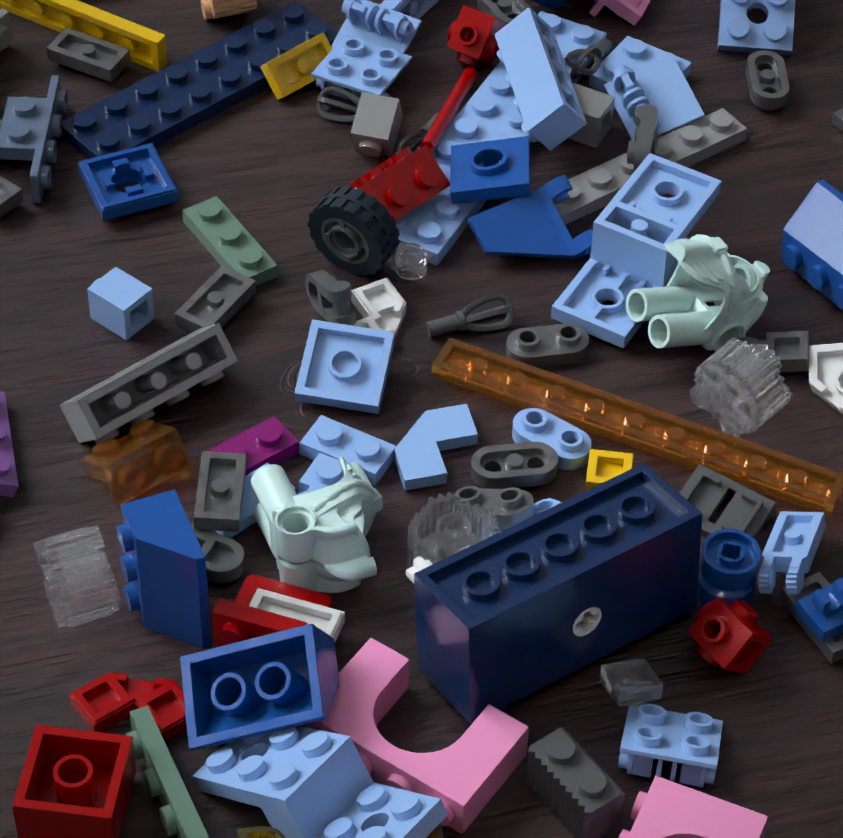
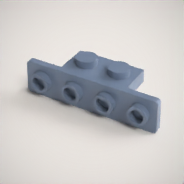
M58 75L51 76L47 98L8 97L0 128V159L32 161L30 184L33 203H41L44 189L51 188L52 170L49 165L50 163H56L57 141L55 138H61L62 136L60 125H62L63 120L60 114L66 113L68 107L67 90H61L60 76Z

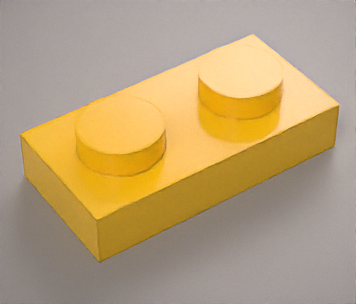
M324 32L260 66L277 100L317 79L311 77V73L332 50Z

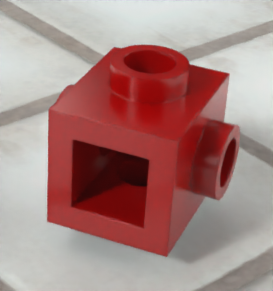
M463 5L458 19L449 28V41L446 47L457 52L456 60L467 65L477 67L478 62H482L491 66L493 59L498 57L497 51H499L494 34L507 24L496 17Z
M715 597L713 601L705 604L696 615V622L687 632L699 644L696 650L706 661L714 666L720 665L725 670L746 674L774 639L756 622L759 615L751 606L740 599L732 602Z

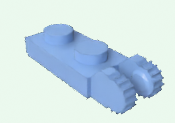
M780 511L761 555L762 564L758 576L760 593L772 594L776 585V573L779 572L786 575L785 583L788 594L800 595L804 586V575L809 572L826 528L824 512Z

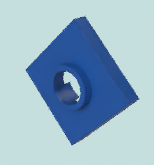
M529 136L451 145L450 196L452 204L531 194Z
M153 143L78 162L79 173L103 221L178 202V191ZM124 183L137 184L134 186L125 187V192H119L116 190L118 186Z

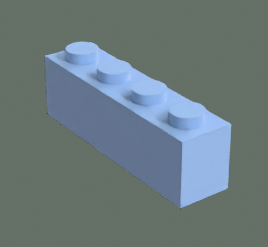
M527 8L494 34L499 47L497 56L506 67L507 74L505 79L514 91L516 98L513 99V103L523 117L524 123L521 126L526 136H529L532 142L536 143L539 141L552 151L587 123L552 27L531 8Z

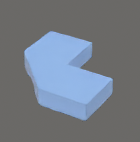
M467 404L425 411L395 447L394 461L404 491L447 483V471L440 451L477 445L478 433Z

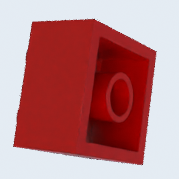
M36 725L12 805L18 838H119L137 771L133 736Z

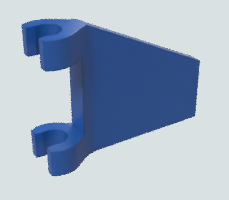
M566 175L556 177L541 188L532 191L530 195L520 196L468 218V223L485 255L579 259L591 256L593 229L587 230L572 239L555 207V204L562 203L570 198L568 192L573 187Z

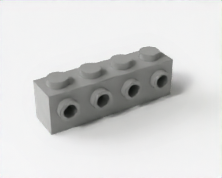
M217 323L188 334L60 404V407L79 443L94 440L96 445H100L118 436L120 433L117 428L129 421L132 425H136L155 415L153 408L164 402H166L167 406H170L190 395L188 389L199 382L203 387L224 376L222 370L238 360L220 324Z

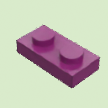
M275 416L208 450L211 452L246 454L245 476L266 463L278 465L300 453L299 440Z

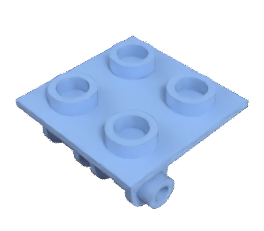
M344 0L342 12L346 13L347 18L331 47L333 49L344 36L360 38L365 42L384 48H392L397 52L405 54L422 21L368 0Z
M344 36L311 73V77L317 78L316 86L320 87L321 91L326 87L335 86L354 94L358 98L361 97L362 92L390 97V94L385 92L386 89L411 61L412 56L397 52L392 48H384L365 42L360 38ZM330 93V94H333V95L342 97L343 99H346V100L348 99V98L343 97V96H341V95H338V94H336V93Z
M673 54L636 71L628 69L626 65H621L613 71V81L604 84L608 95L615 97L614 107L633 141L634 131L638 127L634 121V111L640 105H652L658 110L657 137L705 117Z
M629 704L619 751L618 768L627 769L626 774L650 778L653 759H658L656 776L660 777L663 760L673 762L670 781H675L677 763H682L679 783L703 788L704 783L714 785L723 720L713 719L711 716L701 712L683 714L666 711L663 707L655 704H642L640 706Z

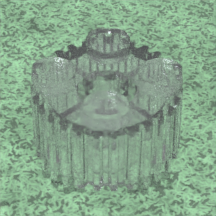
M733 337L696 368L694 373L696 378L693 379L696 385L690 389L692 401L699 408L711 412L712 418L719 420L722 431L728 437L737 439L744 433L748 435L751 432H755L783 408L792 397L789 386L783 383L784 377L779 375L781 372L779 369L782 367L780 363L781 358L774 355L775 351L773 349L769 350L767 344L749 345L747 341L742 342Z
M448 492L447 496L438 494L436 499L432 496L429 497L426 508L422 507L421 513L416 512L414 519H411L410 526H408L407 565L409 568L413 566V560L421 556L424 560L428 559L432 564H435L499 533V523L497 522V516L493 515V509H486L481 506L480 510L479 504L470 505L469 500L462 503L461 499L453 496L451 492Z
M98 525L89 528L86 526L33 543L38 564L45 578L43 585L50 607L52 606L59 630L104 618L120 610L118 603L120 596L113 571L111 572L105 551H101V548H104L105 545Z

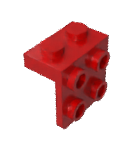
M424 145L415 152H412L409 146L347 186H352L355 189L360 188L367 194L373 195L379 203L388 209L391 217L393 216L395 221H397L449 187L450 182L427 145Z
M250 575L246 577L234 602L219 598L212 611L215 647L308 625L304 621L250 607L249 605L257 588L331 608V598L327 594L259 575Z

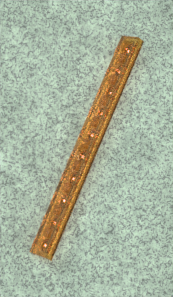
M453 338L448 339L432 363L433 377L524 409H543L575 427L694 469L700 463L745 487L816 512H824L825 515L830 517L843 493L842 473Z

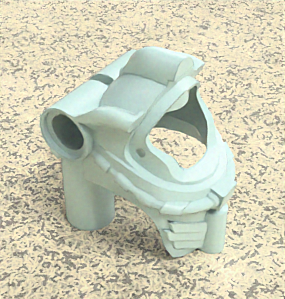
M696 234L690 239H676L674 242L664 243V248L678 260L675 271L666 287L638 288L629 292L626 298V310L630 319L635 322L650 321L648 336L652 345L656 348L702 345L706 350H715L718 354L729 353L736 349L737 338L745 337L746 332L759 319L767 305L768 296L762 289L770 268L760 261H754L751 264L739 256L730 255L727 252L728 246L719 236L709 237Z
M341 455L339 460L344 470V477L339 482L300 495L296 494L284 469L279 465L270 464L263 466L253 474L251 485L259 500L254 509V517L272 554L276 558L280 582L316 592L339 593L354 589L361 584V580L377 575L376 563L370 555L369 545L365 536L372 525L376 513L383 509L382 496L373 488L360 463H349Z

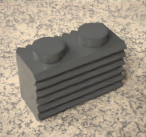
M560 727L530 745L526 785L532 786V792H537L539 799H544V805L550 806V812H556V818L562 819V825L569 826L568 832L575 833L574 838H601L621 824L620 819L623 817L621 813L623 812L622 807L625 800L623 797L625 793L565 728Z

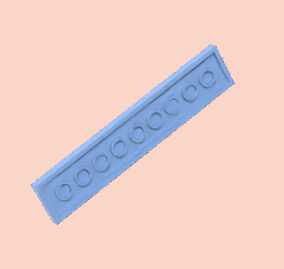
M543 11L538 13V16L552 27L569 76L572 68L565 61L567 54L576 49H587L589 46L606 39V32L558 17L555 14ZM579 56L573 58L572 61L575 63ZM588 57L584 58L580 66L587 61ZM501 61L450 123L432 154L449 182L451 145L526 136L521 126L524 120L513 103V99L516 97L505 79L507 70ZM583 74L579 75L576 79L570 77L572 84L577 83ZM450 186L396 221V227L400 233L398 237L400 243L396 251L438 266L469 225L468 218L476 215L487 200L452 204Z

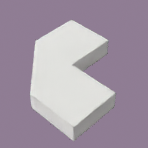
M386 277L351 290V301L364 317L357 320L353 326L395 332L396 337L406 314V302L390 280Z

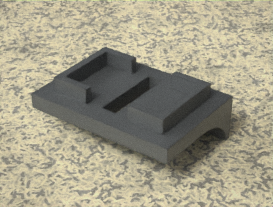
M700 463L680 492L685 499L702 513L701 533L707 536L721 529H737L755 539L768 519L776 516V502ZM727 494L733 496L715 524L710 522Z

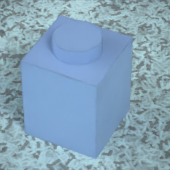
M114 267L102 278L95 280L87 288L90 318L125 340H128L155 318L152 288L117 267Z

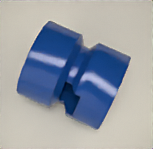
M721 529L714 531L705 538L700 553L697 598L703 606L713 601L715 597L732 602L740 599L748 605L752 602L756 586V574L759 570L761 549L757 541L749 534L737 529Z

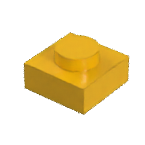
M590 449L585 491L632 469L633 453Z

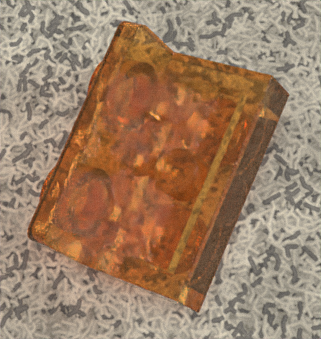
M153 420L138 422L130 427V433L117 440L109 439L95 445L92 449L93 453L80 459L86 475L105 482L113 503L117 505L124 504L189 468L190 463L176 428Z

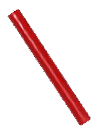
M469 67L463 71L421 142L420 148L427 145L430 152L434 153L478 77L475 69Z

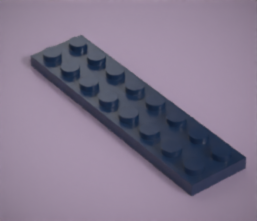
M294 1L67 118L60 125L62 128L61 137L87 159L153 143L154 147L269 87L270 85L260 68L261 65L323 32L330 45H332L338 32Z

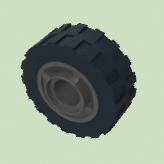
M347 185L335 187L326 194L308 216L310 218L307 222V226L310 229L309 235L314 240L319 252L321 251L329 262L334 263L337 268L355 276L357 274L368 276L369 274L377 273L397 250L396 248L400 243V240H398L400 233L396 227L394 217H391L388 209L379 203L377 198L365 193L360 188L355 189Z

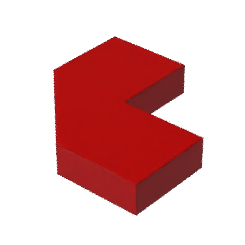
M108 672L69 694L70 704L93 732H102L130 716V711L147 705L165 742L187 730L184 692L175 680L155 678L153 682L130 679L128 674Z

